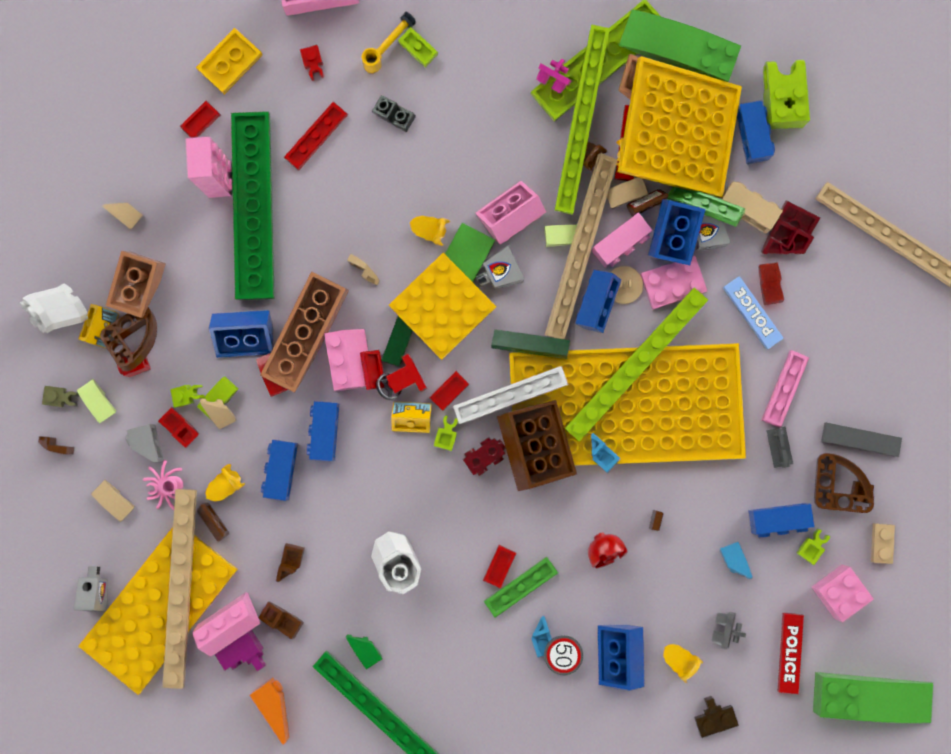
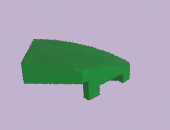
M350 634L346 635L348 643L366 670L383 659L381 653L373 642L369 641L368 637L363 636V638L352 637Z

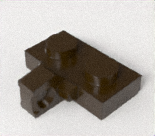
M712 696L704 698L707 709L703 710L704 714L694 717L701 738L739 726L733 707L731 705L723 708L721 705L716 706Z

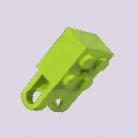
M796 60L791 66L790 75H784L779 72L775 61H766L763 67L764 106L767 109V124L770 125L771 129L803 128L810 121L805 60Z

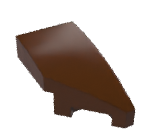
M39 436L38 442L46 450L59 454H74V447L56 445L55 437Z
M289 543L284 545L276 582H280L283 578L295 573L300 568L305 547Z

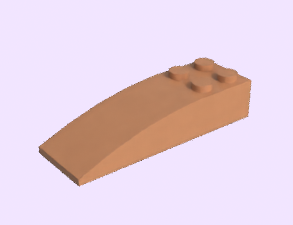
M311 271L260 376L295 393L325 340L324 333L329 332L349 290Z

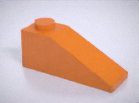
M272 677L250 694V697L283 745L289 739L285 699L281 683L278 680L275 681Z

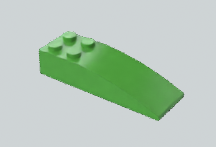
M633 9L619 43L620 47L650 59L729 82L741 49V45L707 31Z
M815 672L813 712L823 718L889 723H931L933 683Z

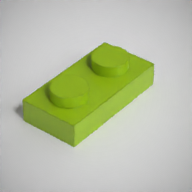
M411 27L398 39V43L425 68L438 55V51Z

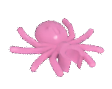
M164 460L160 476L152 467H148L157 479L147 477L143 478V481H152L146 486L152 485L155 488L154 491L148 492V494L153 496H148L147 500L160 497L156 509L161 507L165 496L167 503L174 510V506L168 496L175 499V495H172L175 494V489H183L184 485L180 477L169 475L182 471V468H174L164 476L167 460Z

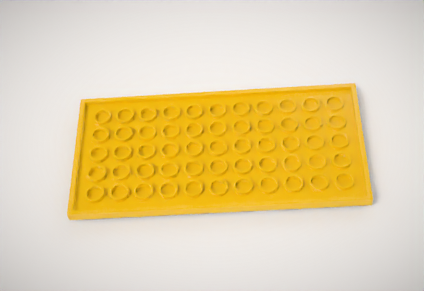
M739 343L666 346L579 442L565 430L575 466L598 465L593 461L592 433L620 457L617 464L745 459ZM638 348L569 350L567 359L520 352L509 353L511 384L562 366L568 382L567 386L512 405V411L556 400L565 428Z

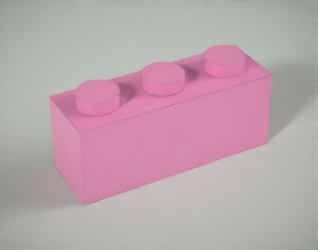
M638 212L596 244L591 251L604 268L609 265L613 267L621 261L619 257L623 254L628 256L635 250L634 246L640 242L642 245L651 238L649 235L653 230Z

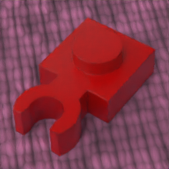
M318 44L300 49L305 69H310L309 76L311 80L314 81L313 75L316 72H319L321 78H324L323 70L319 67L324 64Z

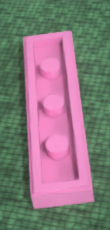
M793 350L789 351L762 421L778 428L782 426L809 357Z

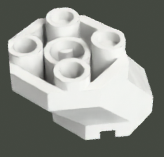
M66 284L29 294L22 298L23 301L20 302L22 309L31 315L29 320L35 328L38 327L42 333H49L57 328L82 323L88 319V316H86L88 312L78 296L74 297L70 294L74 291Z
M388 531L377 538L374 542L371 557L385 588L388 591L405 594L416 587L419 582L421 565L406 536Z

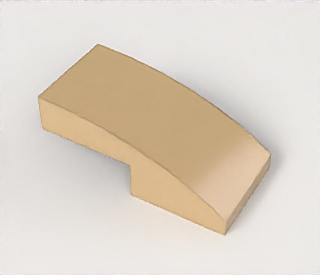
M636 178L610 188L607 199L610 207L614 209L625 203L645 197L649 193L643 178Z
M106 480L91 493L120 522L134 509V505Z

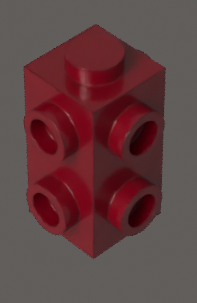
M488 437L480 443L482 447L476 451L472 448L464 454L465 458L463 461L473 476L475 474L480 476L488 471L487 466L491 463L497 465L504 460L503 455L506 454L504 452L506 448L501 439L496 440L493 438L491 440Z

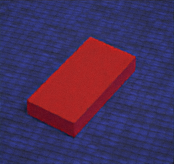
M206 100L180 127L191 138H198L221 115Z
M380 350L360 352L366 390L377 389L376 382L384 374ZM380 382V389L384 388V384L382 382Z
M455 371L429 398L444 411L470 384Z
M498 545L483 581L501 589L516 556V552Z

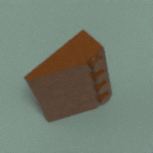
M556 400L497 416L517 491L532 489L577 475Z

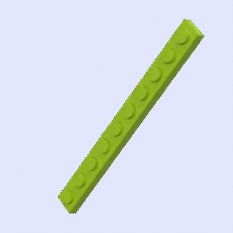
M592 24L590 27L554 211L574 213L610 28Z
M694 287L564 429L579 442L706 304L708 299Z

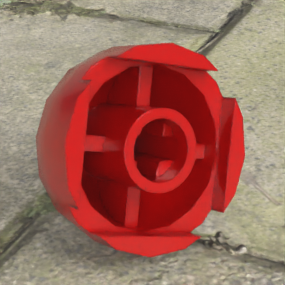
M604 532L593 537L594 541L590 543L588 548V558L593 568H601L612 564L618 556L621 559L628 553L625 544L618 536L614 534L605 535Z

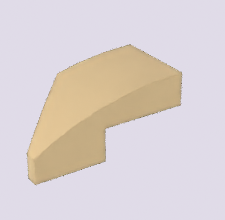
M113 203L102 206L129 229H132L143 216L129 203Z
M350 253L347 259L349 264L364 271L361 276L363 279L378 285L380 280L372 269L361 259Z
M206 399L200 400L202 407L218 429L236 421L235 415L226 405H223L222 400L217 399L215 402H207Z

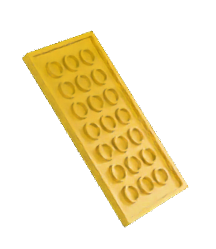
M173 527L78 646L137 695L142 693L164 665ZM195 534L188 633L238 570Z

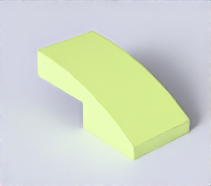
M94 379L77 389L79 396L99 423L116 413V409L104 396V391Z

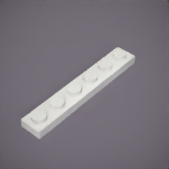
M560 366L454 405L453 407L459 424H463L567 386L568 382L563 368Z

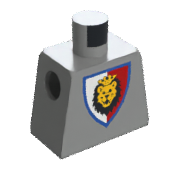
M704 215L695 246L696 251L723 248L730 244L724 222Z
M509 246L483 263L485 272L476 276L480 287L491 282L494 290L524 282V276Z
M90 566L88 567L87 578H79L74 610H107L108 580L100 578L101 567Z

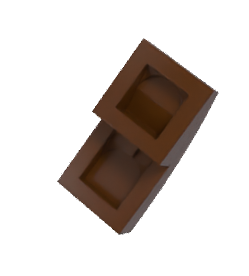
M270 601L267 602L258 617L259 620L269 627L279 630L290 639L296 637L304 623L293 614Z

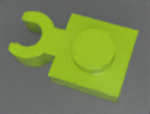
M183 385L170 389L174 408L194 403V399L204 398V395L197 394L198 388L203 386Z
M445 415L443 418L445 427L444 429L438 427L433 446L452 451L457 432H453L452 429L457 425L458 419L455 418L453 424H448V416Z
M821 529L814 531L813 539L806 538L796 552L811 565H815L825 551L821 545L830 540L829 535H825L823 539L819 538V534L822 532Z

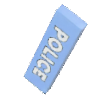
M740 276L723 287L766 350L783 339L781 333Z

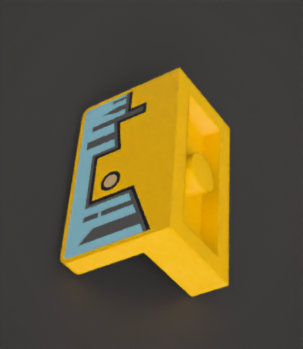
M90 304L88 315H86L88 319L84 321L78 340L106 348L100 338V333L105 327L117 320L119 313Z
M393 402L391 415L392 431L430 433L431 403Z

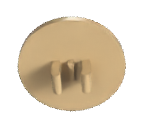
M620 266L610 272L622 279L615 302L628 304L635 301L641 295L643 280L635 269L628 266Z

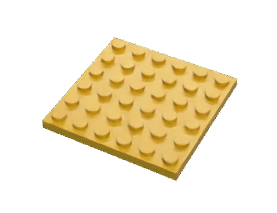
M642 56L637 59L618 172L686 190L699 191L716 198L723 197L742 86Z

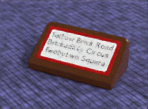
M657 189L649 193V195L627 204L626 207L631 217H633L638 212L641 214L661 204L662 199L667 200L668 194L661 189Z

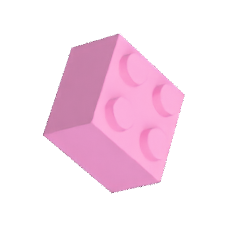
M840 565L812 586V589L833 618L842 623L874 600L852 568L846 565Z

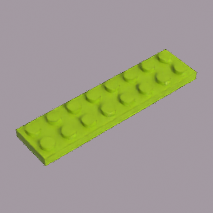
M642 0L633 8V10L660 16L647 0ZM631 10L609 27L610 31L599 85L626 64L629 54L634 56L638 54L619 46ZM586 47L563 65L569 69L567 74L559 72V74L572 81L570 86L567 85L561 94L551 89L556 81V78L550 76L546 85L540 83L530 93L554 122L575 106Z

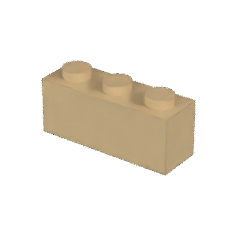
M733 181L721 198V200L745 208V213L741 219L765 234L773 228L783 211L779 209L776 203L766 201L761 194L751 192L740 182Z

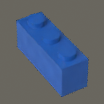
M762 100L738 106L737 121L747 164L768 161L775 153V145L771 142L770 138L771 127L767 124L766 120L767 109L763 106Z
M593 270L575 323L584 329L604 333L622 279L613 273Z
M314 401V406L311 405L310 417H313L312 425H309L308 436H311V443L307 445V455H309L310 460L335 461L339 403Z
M272 440V443H269L267 454L270 455L269 462H266L264 467L266 480L261 485L263 498L282 501L289 500L298 443Z
M809 503L748 510L751 533L758 535V537H769L770 533L777 532V535L789 534V530L808 532V528L815 527L812 506Z

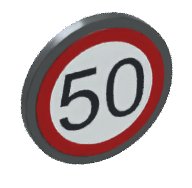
M556 636L545 647V663L555 674L570 675L576 672L583 662L582 647L571 636Z

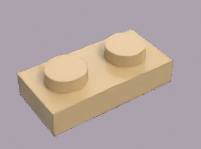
M872 524L871 562L893 564L895 525Z

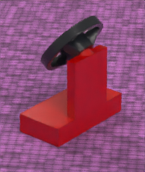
M409 353L402 357L406 366L391 374H383L378 378L376 388L383 398L393 400L401 394L403 389L416 383L420 392L428 389ZM380 382L384 384L385 390L388 391V396L381 391ZM393 391L394 393H397V395L394 397H392Z

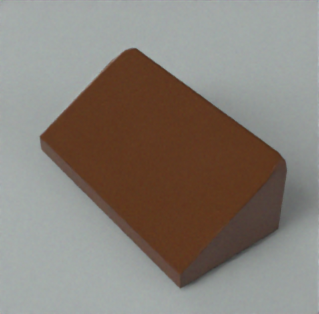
M209 503L200 505L197 513L215 539L219 542L228 536L229 531Z

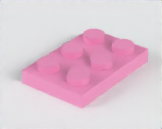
M696 256L692 257L690 266L674 262L640 274L652 310L683 300L694 287L701 294L707 292Z

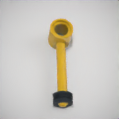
M404 12L403 16L400 17L402 22L377 49L367 48L363 51L362 63L365 71L376 73L380 70L382 65L381 55L407 27L412 28L416 23L415 18L410 13ZM370 58L376 59L374 63L367 62Z

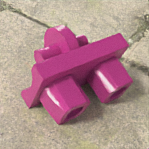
M561 58L559 62L551 61L550 65L555 67V70L540 63L538 67L540 71L536 78L539 82L546 85L550 76L556 78L551 89L560 94L572 82L570 79L559 74L560 71L567 74L569 70L563 66L565 63L564 59Z

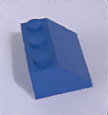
M662 199L648 255L690 266L705 209Z
M269 310L212 314L209 331L216 358L267 355L272 352L274 348L273 325Z
M598 625L599 685L629 691L645 687L643 627L633 625Z

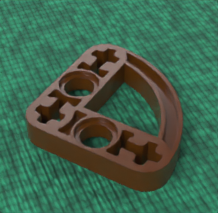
M148 307L143 318L127 313L101 331V340L116 364L123 371L133 370L148 356L157 337V321L153 312ZM131 322L128 328L123 329L125 323ZM146 325L144 338L139 347L132 353L124 339ZM109 335H112L115 340L111 341ZM123 345L120 351L114 352L117 346ZM124 356H125V357L127 358V360H128L127 363H125V361H124V359H123Z
M831 453L819 455L816 462L815 505L818 508L857 513L871 512L874 508V494L864 472L852 461L842 456ZM825 456L828 457V460H831V464L827 465V470H831V474L827 472L820 473V469L825 470V464L821 463ZM836 463L848 469L857 478L863 495L834 493ZM823 475L830 478V484L826 487L822 486L819 481ZM819 488L823 490L830 489V493L825 492V498L829 499V502L825 503L824 506H822V502L818 501L819 498L823 497V492H819ZM841 497H846L849 500V505L846 508H842L838 504ZM853 497H856V502H863V499H865L869 503V507H865V510H863L862 506L854 505L855 509H852L854 504Z

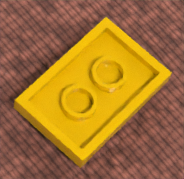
M234 28L196 66V69L225 95L263 54Z

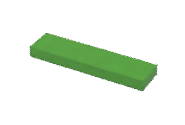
M673 186L668 193L667 200L704 208V215L737 227L745 213V208L699 191Z
M546 556L484 600V603L496 618L558 574V572Z

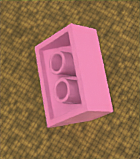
M520 181L477 211L476 215L490 235L501 245L516 233L525 229L530 223L539 219L546 213V210L539 196Z
M365 329L324 333L334 391L339 392L366 387L360 352L368 351Z
M245 592L197 624L193 631V636L199 650L211 657L260 624L249 594Z

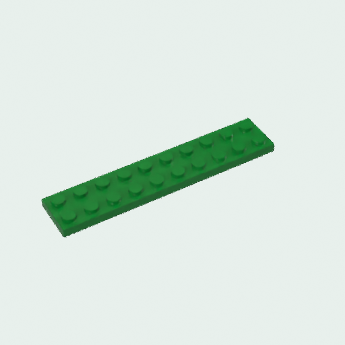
M269 111L231 113L235 300L275 299Z

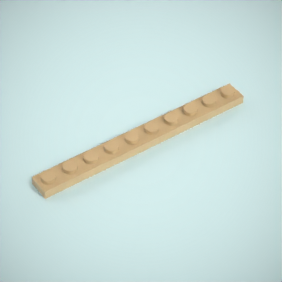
M602 153L597 156L545 331V335L552 338L565 339L618 161Z
M829 182L824 184L815 198L817 201L951 288V262Z
M175 489L163 688L183 689L185 687L197 490Z

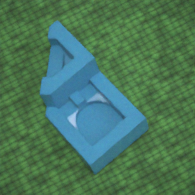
M592 433L593 461L608 473L619 462L620 457Z
M739 542L720 548L721 555L730 572L743 575L749 580L753 578Z
M541 616L531 638L537 658L544 656L545 647L552 639L545 616Z

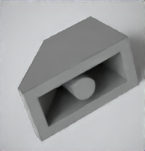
M148 424L127 430L126 441L132 450L154 463L164 461L155 425Z

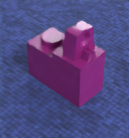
M252 629L214 654L224 671L228 668L234 670L242 662H247L248 665L252 663L257 671L266 666L261 657L264 655L262 651L264 648Z

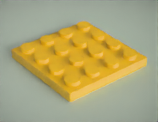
M444 253L431 263L388 305L441 360L497 307Z

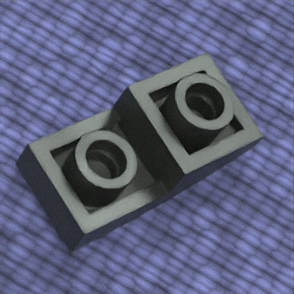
M382 95L372 110L380 118L406 132L416 117L413 112L400 107L397 102Z

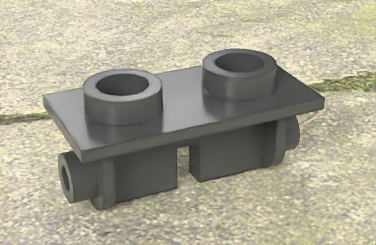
M786 426L766 430L774 468L790 467L793 464Z

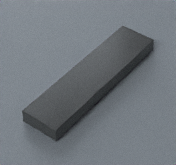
M826 422L824 423L821 441L899 457L902 438Z

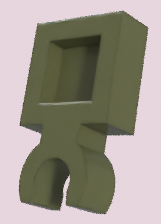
M44 386L42 405L64 407L65 402L69 406H77L78 403L72 402L71 397L73 395L79 396V394L73 391L66 393L67 388Z

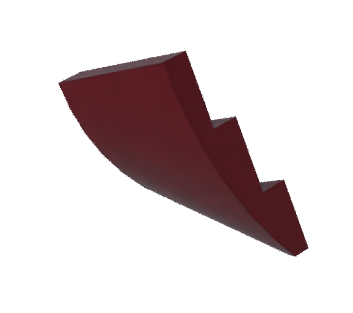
M786 200L781 208L783 210L770 230L761 251L763 254H805L814 239V236L811 234L821 217Z

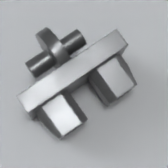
M733 612L717 613L716 623L724 625L725 631L723 633L714 630L711 641L721 645L723 649L729 648L732 634L734 635L732 641L734 643H739L740 637H746V633L741 631V623H736V627L733 629L736 613Z

